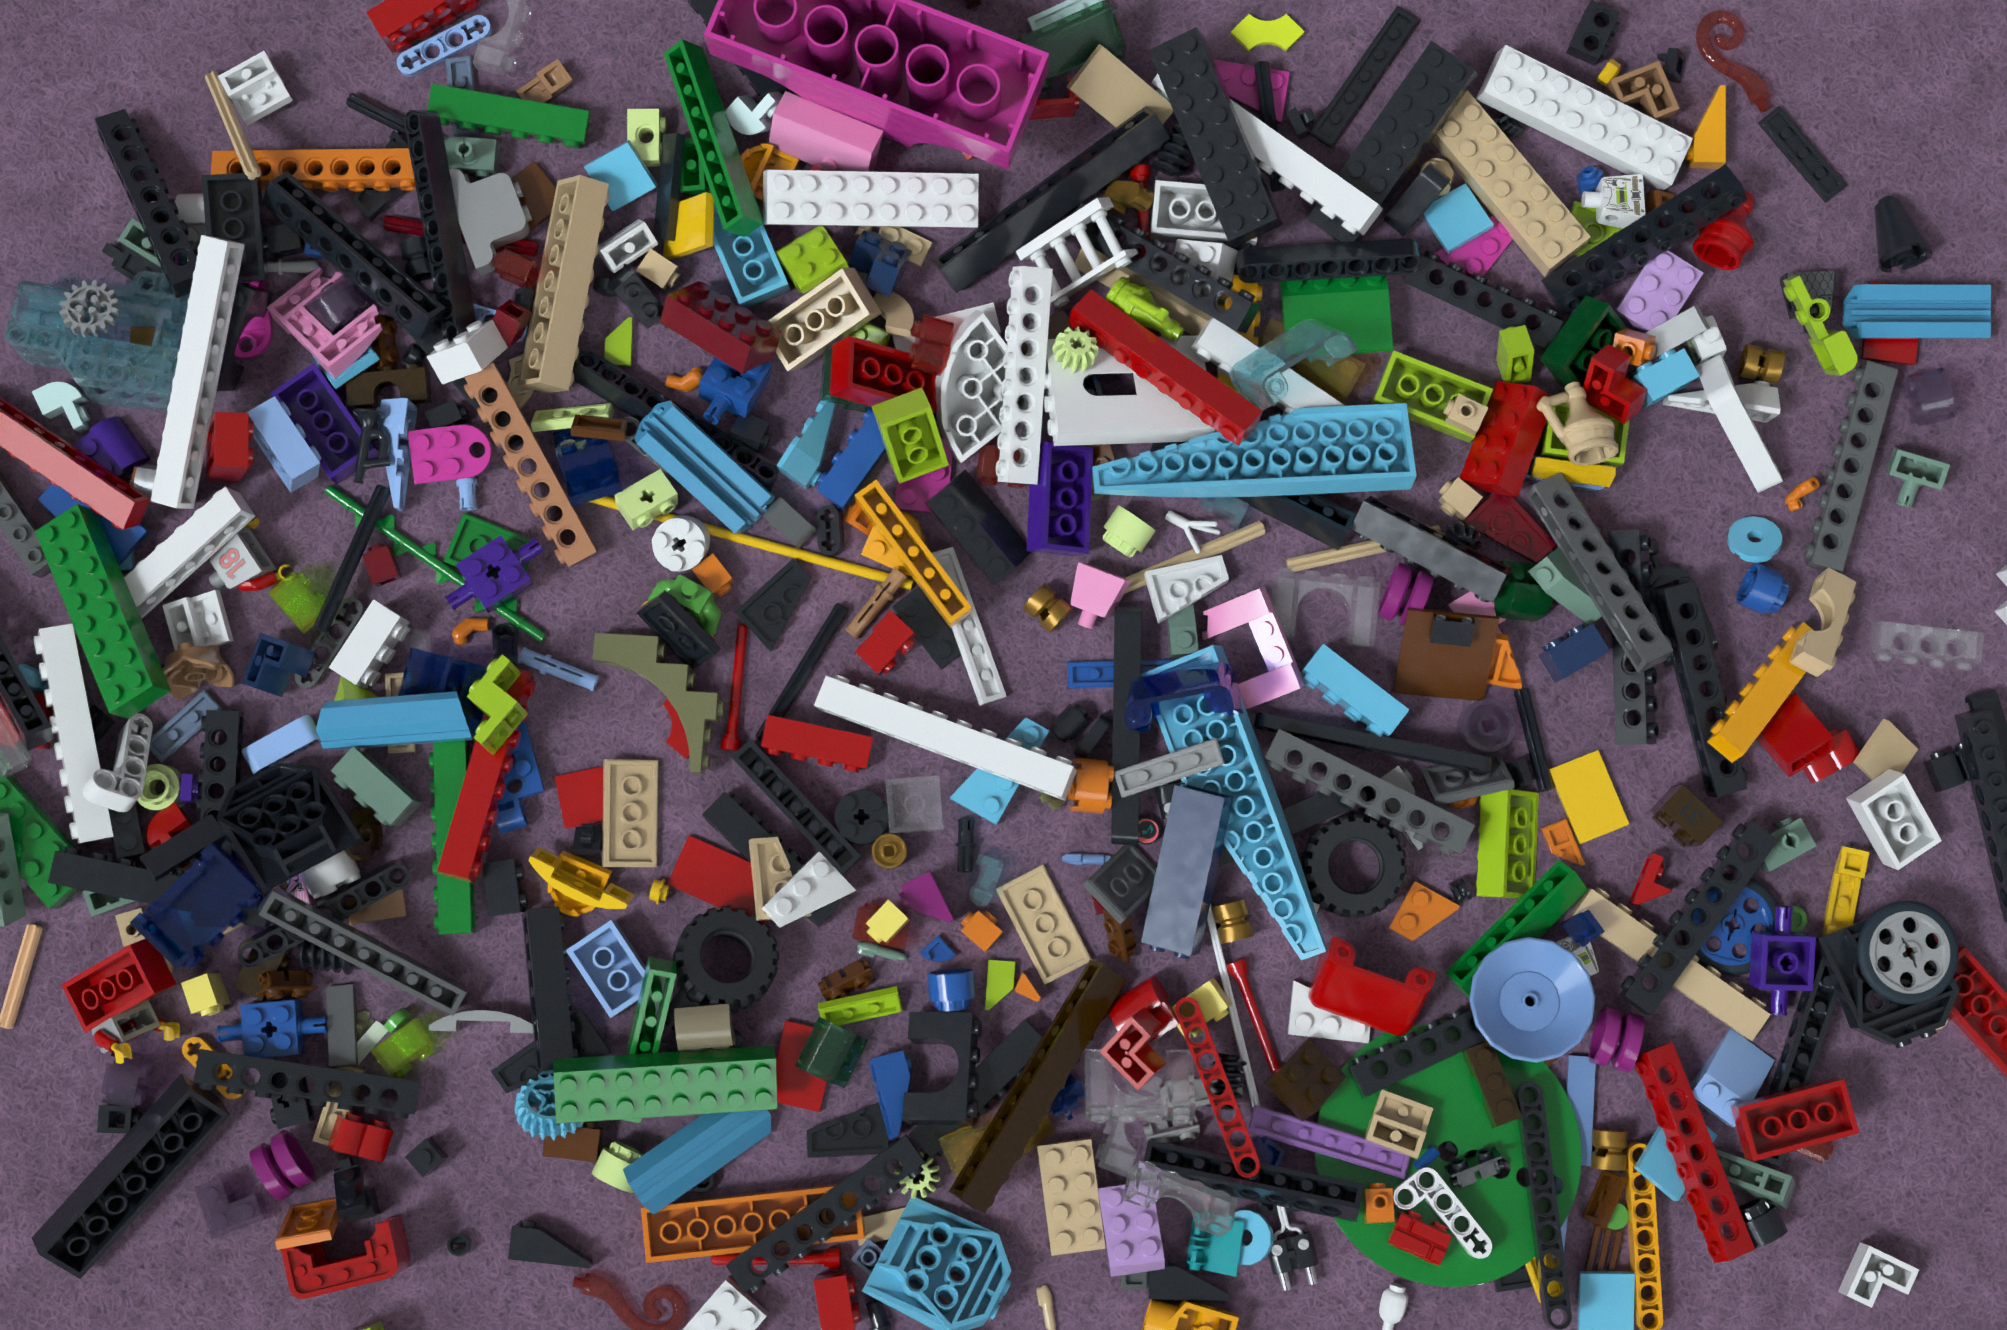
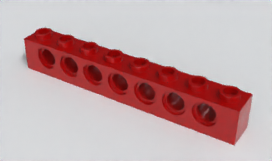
M1673 1042L1639 1053L1635 1062L1636 1071L1641 1076L1646 1096L1651 1101L1655 1111L1656 1121L1663 1128L1667 1139L1666 1147L1674 1157L1677 1165L1676 1172L1683 1181L1687 1192V1200L1693 1207L1697 1217V1225L1704 1235L1707 1250L1714 1263L1731 1261L1755 1250Z

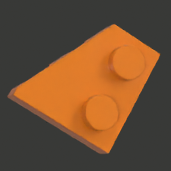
M1497 633L1487 684L1522 689V679L1508 635Z
M1413 881L1388 928L1414 941L1457 911L1460 906Z

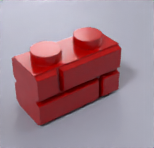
M1407 1210L1406 1214L1400 1212L1387 1243L1435 1266H1440L1452 1238V1235L1447 1233L1448 1227L1435 1221L1429 1225L1421 1221L1422 1215L1411 1210Z

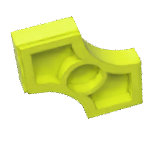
M1248 14L1230 34L1248 52L1257 46L1267 44L1277 46L1286 52L1305 31L1287 14L1273 21L1259 20Z

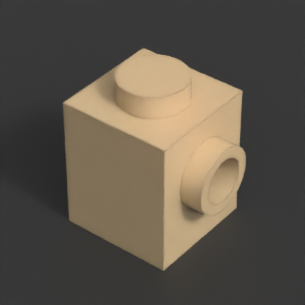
M651 248L636 270L639 274L664 290L668 286L672 288L680 276L677 273L679 270L677 265Z
M1459 394L1455 400L1449 399L1443 412L1447 415L1444 423L1474 436L1481 425L1488 407Z
M1457 477L1453 483L1448 480L1440 489L1439 493L1442 496L1438 501L1442 504L1440 508L1447 515L1453 517L1455 514L1463 521L1483 497Z
M139 908L115 915L123 947L151 936L156 939L148 908Z

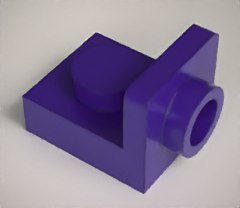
M182 774L180 801L182 803H197L198 796H202V785L198 783V776Z

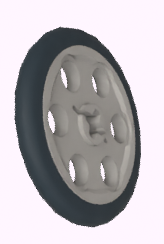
M1910 900L1896 901L1884 905L1869 917L1859 934L1857 955L1862 975L1870 987L1880 996L1892 1002L1907 1005L1920 1004L1932 1000L1941 994L1951 983L1957 970L1959 953L1954 931L1948 921L1937 910L1924 903ZM1908 917L1914 919L1916 923V928L1912 933H1908L1903 928V922ZM1882 929H1888L1892 934V940L1889 944H1883L1879 939V933ZM1930 933L1938 937V945L1934 949L1929 948L1925 942L1927 935ZM1905 946L1913 949V952L1910 954L1911 959L1903 956V953L1906 951ZM1882 956L1890 960V968L1886 972L1881 971L1877 965L1879 958ZM1929 960L1933 961L1937 966V971L1933 976H1928L1924 971V965ZM1904 972L1910 973L1913 977L1912 985L1908 988H1905L1900 983V976Z

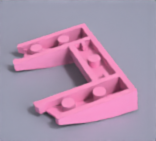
M318 267L270 304L267 309L274 321L288 334L291 333L316 357L319 364L336 379L366 351L382 331V326L380 323H375L374 317L379 312L373 304L333 336L312 314L343 282L344 277L339 272H335L331 279L322 277L323 270Z
M1265 586L1203 611V615L1208 616L1207 631L1202 632L1203 640L1247 622L1251 627L1268 672L1237 684L1245 709L1306 686Z

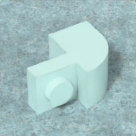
M779 91L768 93L759 104L750 95L738 96L725 111L729 124L736 131L746 135L770 131L773 113L783 95Z
M52 382L32 391L42 414L47 418L52 419L65 412L74 430L82 433L90 429L87 423L90 420V416L84 406H79L89 400L77 388L64 382Z

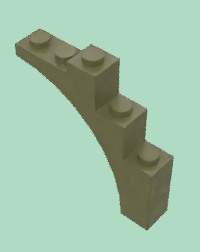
M595 633L593 660L595 662L617 666L637 673L653 683L665 694L677 711L685 729L689 747L690 772L693 775L705 776V769L710 767V753H707V742L712 741L713 734L712 726H709V723H720V716L724 717L725 701L722 700V697L718 693L692 692L691 688H694L696 683V674L692 672V668L689 665L661 663V660L666 658V644H663V640L658 636Z

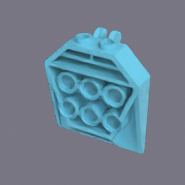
M910 1198L862 1292L933 1330H971L983 1326L988 1318L994 1319L1000 1307L997 1303L1001 1302L1012 1281L1008 1280L1011 1268L999 1234L921 1199ZM941 1233L944 1236L945 1241H936L933 1237V1234ZM969 1248L973 1251L974 1257H966L962 1253V1249ZM921 1257H930L933 1265L927 1266L923 1264ZM950 1272H958L962 1276V1281L953 1280ZM909 1280H917L921 1284V1289L911 1288ZM938 1296H947L950 1300V1304H941L938 1300Z

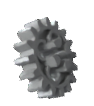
M83 280L82 287L78 288L73 284L72 293L64 292L67 301H60L59 304L63 310L59 311L62 319H64L65 326L70 328L73 334L77 335L81 331L84 338H87L89 333H93L95 338H97L99 335L98 331L102 330L107 334L108 325H117L113 317L121 316L117 309L121 307V304L116 299L117 296L114 290H110L106 283L99 287L97 280H93L91 285H87L86 281ZM90 297H91V301H92L94 307H92V305L90 304V301H89V298H90ZM86 311H88L89 314H90V316H91L90 322H89V316H88V314L86 313Z

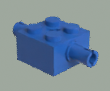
M714 357L701 378L698 397L711 403L703 414L704 419L710 422L713 417L714 419L711 424L716 425L719 423L725 410L736 416L740 415L746 418L770 380L772 364L766 362L742 374Z
M301 999L240 1005L241 1024L218 1025L216 1028V1033L228 1032L227 1035L217 1036L218 1043L242 1040L244 1055L258 1058L304 1054L305 1034L328 1033L327 1026H317V1024L327 1023V1016L303 1018ZM277 1026V1032H269L268 1028Z

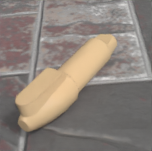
M1042 1285L1037 1287L1036 1291L1039 1306L1043 1309L1045 1327L1048 1330H1056L1052 1295L1048 1286Z

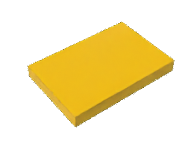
M705 192L678 202L675 240L664 241V258L673 260L713 246L714 199L712 193Z
M1599 750L1549 769L1552 782L1578 844L1629 825Z

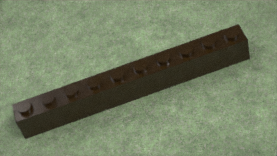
M1089 960L948 1191L971 1208L985 1214L988 1208L993 1205L995 1196L1001 1186L1008 1180L1009 1173L1015 1163L1022 1157L1027 1143L1036 1134L1038 1125L1044 1115L1050 1111L1052 1102L1058 1092L1065 1086L1067 1077L1079 1063L1084 1049L1093 1040L1095 1031L1107 1017L1108 1010L1114 1000L1120 995L1126 980L1106 964Z

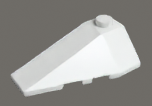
M1754 381V384L1749 383L1735 386L1753 421L1767 423L1780 414L1778 388L1770 387V383ZM1704 390L1668 395L1663 399V405L1715 414Z

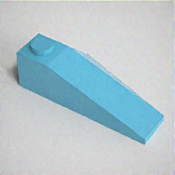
M830 388L816 408L817 416H811L807 419L801 432L803 436L801 438L795 436L777 464L782 475L805 489H808L810 485L815 486L822 474L819 470L822 467L838 402V397L830 395Z

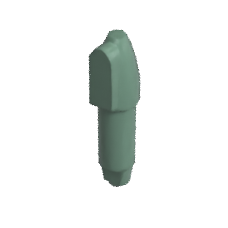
M858 942L857 953L872 958L877 955L894 961L907 960L906 954L898 950L880 946L873 942Z

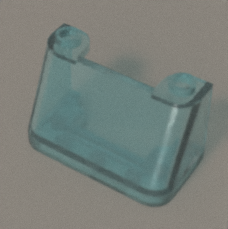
M1307 318L1235 363L1230 370V378L1239 394L1263 411L1286 396L1288 384L1282 375L1284 371L1306 357L1310 363L1322 360L1330 367L1357 351L1358 347L1347 333L1315 319Z

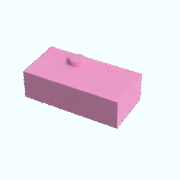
M785 91L773 113L769 144L774 145L775 149L812 165L817 164L825 171L873 172L878 159L883 130Z

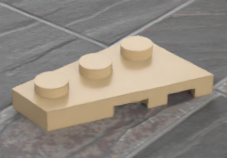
M778 837L752 838L749 840L756 920H772L762 910V907L793 876L790 871V864ZM809 913V914H807V915H805V916H803V917H809V916H812V915H811V913Z

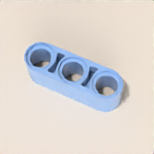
M310 714L294 720L242 749L241 752L253 775L262 772V769L269 765L272 767L286 760L285 757L291 753L297 754L310 747L309 744L315 740L321 741L316 732L317 726Z

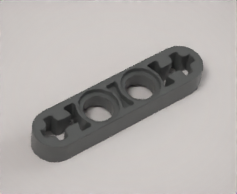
M348 597L341 602L327 633L321 632L310 648L311 651L315 652L312 662L322 666V669L319 671L315 668L311 674L314 680L312 682L306 681L305 684L303 683L304 677L295 674V681L299 686L312 689L320 683L329 666L365 613L364 604L359 599ZM354 603H357L356 609L358 613L356 615L350 614L347 619L352 622L350 626L338 620L340 615L345 618L348 614L346 609L348 604L354 605ZM335 625H342L344 628V635L340 639H333L331 636V629ZM321 647H327L330 652L329 658L324 662H320L316 658V652Z

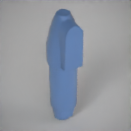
M1069 853L1062 856V861L1073 865H1103L1111 856Z

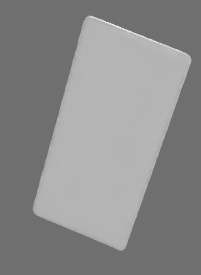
M375 1021L357 1042L358 1065L388 1032L385 1026L378 1021Z

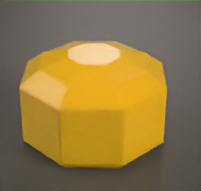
M1610 59L1598 76L1597 82L1606 87L1611 79L1619 75L1621 64Z

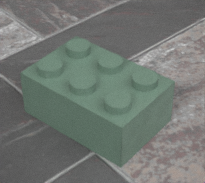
M352 747L331 770L336 775L334 778L335 782L345 790L348 788L350 791H354L356 793L354 796L355 800L365 808L367 806L370 809L373 808L376 811L374 814L375 818L385 826L388 824L390 827L392 825L401 827L422 804L416 796L363 749Z

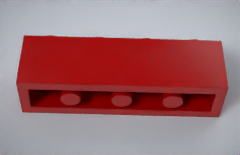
M766 715L760 746L766 747L765 753L780 756L781 751L792 753V759L806 762L808 757L818 759L817 764L833 767L834 762L844 764L843 770L859 773L860 768H867L873 737Z

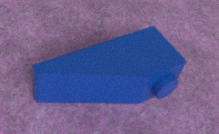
M904 1051L875 1057L868 1062L889 1141L899 1136L904 1092L908 1091L909 1073L912 1072L910 1058L908 1056L905 1057Z

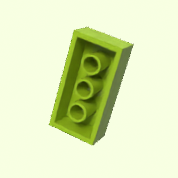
M1393 350L1371 405L1407 403L1409 420L1470 443L1475 438L1476 433L1472 436L1444 423L1447 417L1443 413L1449 399L1455 400L1459 394L1487 406L1493 389Z

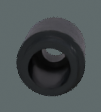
M1069 704L1052 721L1053 725L1049 729L1065 743L1068 739L1072 740L1089 723L1086 719L1089 714L1079 704L1075 706Z

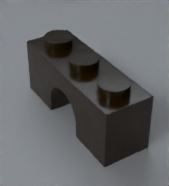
M421 364L406 365V369L395 370L393 366L380 367L379 371L369 372V369H365L346 382L347 405L352 410L356 408L379 407L378 397L381 390L391 385L399 388L400 398H408L413 404L432 403L429 371L422 367Z
M1486 1041L1462 1051L1470 1075L1475 1078L1483 1097L1482 1105L1492 1129L1521 1118L1522 1115L1494 1047Z

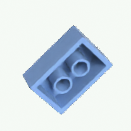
M274 396L246 412L249 413V421L254 422L253 439L290 493L318 477L321 456L314 446H308L304 440L306 435L298 423L293 424L289 418L291 413L283 401L279 403Z
M610 920L566 950L610 1018L618 1016L638 1002L646 966L616 920Z

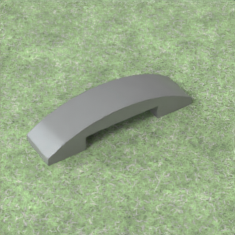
M499 1010L464 1011L455 1013L453 1016L443 1017L429 1025V1031H460L461 1021L510 1022V1033H533L531 1020L517 1014Z

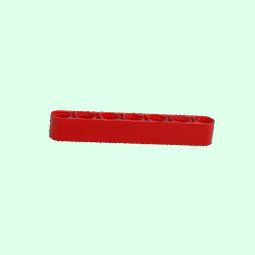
M1184 997L1175 1006L1177 1019L1236 1171L1242 1177H1253L1258 1174L1261 1168L1256 1148L1201 1007L1193 998ZM1191 1002L1195 1006V1013L1193 1016L1186 1018L1182 1016L1180 1009L1184 1003ZM1195 1028H1202L1205 1031V1039L1201 1043H1194L1191 1040L1190 1035ZM1210 1053L1215 1057V1065L1211 1069H1204L1201 1066L1200 1060L1204 1054ZM1215 1079H1221L1225 1083L1226 1088L1221 1095L1213 1094L1210 1089V1085ZM1225 1105H1231L1235 1109L1236 1114L1231 1121H1225L1220 1115V1111ZM1235 1131H1241L1246 1137V1141L1241 1147H1235L1231 1143L1230 1137ZM1251 1157L1254 1159L1256 1168L1252 1173H1245L1241 1169L1240 1163L1243 1158Z

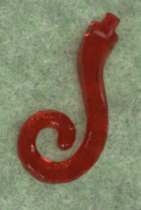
M1718 10L1708 13L1702 18L1696 30V43L1701 56L1712 68L1740 84L1752 106L1757 104L1760 113L1770 109L1767 100L1771 95L1763 80L1751 70L1722 57L1716 52L1710 40V30L1717 24H1726L1732 29L1733 36L1725 38L1723 34L1718 33L1714 36V42L1722 50L1735 49L1744 39V26L1741 20L1729 11Z
M586 1273L585 1278L574 1276L572 1287L582 1289V1295L605 1301L619 1319L631 1330H679L686 1320L687 1307L683 1297L669 1287L654 1288L644 1298V1312L646 1316L654 1320L662 1317V1312L655 1307L658 1299H667L672 1304L673 1313L671 1318L665 1323L653 1324L638 1317L620 1291L608 1280L590 1273Z

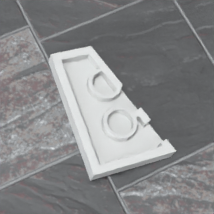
M1222 555L1145 571L1144 574L1158 624L1227 584L1229 580Z
M817 852L762 907V910L780 928L856 890L820 852Z
M1293 980L1288 1025L1289 1035L1369 1043V1026L1313 1006L1308 998L1309 987Z

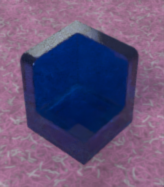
M1589 909L1580 910L1561 924L1576 947L1583 948L1605 932Z
M1267 1136L1252 1138L1260 1162L1280 1166L1286 1150ZM1251 1157L1243 1158L1245 1160L1254 1161V1159H1252Z

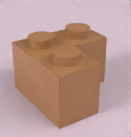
M1660 61L1613 78L1604 88L1607 96L1627 106L1639 103L1643 114L1659 122L1672 118L1680 109Z

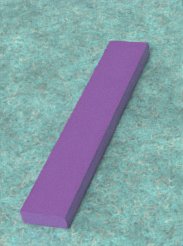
M1253 1106L1248 1124L1249 1133L1405 1179L1410 1156L1366 1141L1365 1138L1306 1120L1301 1121L1299 1118L1260 1106Z

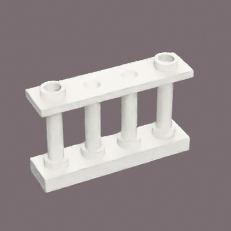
M1109 197L1096 198L1016 251L1020 261L1031 260L1036 263L1037 267L1050 268L1044 257L1046 256L1045 251L1051 247L1056 249L1073 283L1061 290L1052 273L1050 306L1060 308L1070 302L1069 297L1114 268L1121 269L1131 263L1130 258L1138 254L1136 249L1122 250L1106 219V211L1114 207ZM1091 221L1097 223L1114 256L1103 264L1085 232L1087 229L1085 225ZM1071 234L1073 236L1076 235L1093 269L1082 277L1064 244L1066 243L1065 238Z

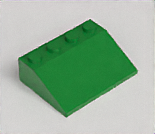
M1386 275L1279 282L1278 299L1287 358L1393 351L1389 289Z

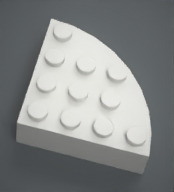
M975 310L959 326L949 340L940 359L935 379L937 423L944 442L950 449L953 457L960 463L998 435L1002 427L999 413L1003 406L1004 398L1001 392V385L1005 379L1006 369L1003 366V358L1007 352V345L984 313ZM1021 369L1019 373V378L1022 382L1026 378L1024 369ZM1022 396L1017 400V405L1020 409L1024 405Z

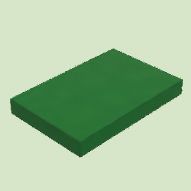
M463 513L443 562L457 567V563L500 535L509 548L515 551L532 539ZM529 560L528 562H526V563L524 564V565H525V567H524V570H525V571L527 570V568H528L529 563H530L531 560ZM490 571V577H494V579L499 578V571Z

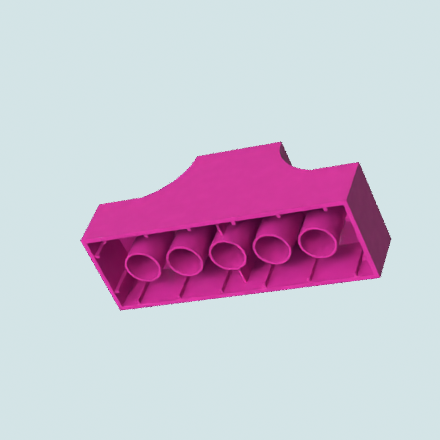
M718 0L704 33L711 55L760 73L782 84L806 100L883 130V138L909 148L913 144L927 143L956 149L1007 170L1010 169L1049 68V53L912 0Z

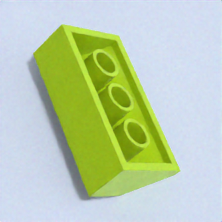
M1509 789L1482 795L1479 802L1477 896L1520 899L1536 882L1539 793Z

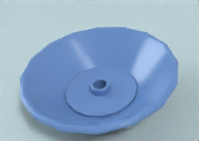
M1525 937L1504 942L1484 957L1473 976L1469 1002L1476 1027L1492 1047L1512 1059L1537 1063L1559 1058L1581 1042L1593 1021L1595 994L1589 973L1574 953L1551 940ZM1526 997L1533 998V1006L1526 1005Z

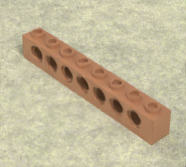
M491 363L482 371L465 377L467 384L464 385L467 394L471 400L476 398L480 408L477 409L479 416L484 423H490L493 429L490 435L497 447L502 445L506 453L503 459L509 470L515 469L519 478L516 480V483L521 492L529 494L532 500L529 506L536 518L541 516L545 524L541 528L548 541L553 539L558 549L554 550L560 563H566L570 567L598 552L496 364ZM489 388H494L498 393L497 400L493 403H487L484 400V392ZM501 412H507L511 417V421L506 427H501L497 423V416ZM515 435L521 436L524 441L523 447L518 451H514L509 444L510 439ZM527 459H533L537 464L536 471L532 474H526L523 471L522 465ZM541 482L546 483L550 488V492L545 498L538 497L535 492L537 484ZM552 506L560 507L563 512L562 518L559 521H552L548 516V511ZM566 529L572 530L576 536L574 543L571 545H566L561 540V534Z

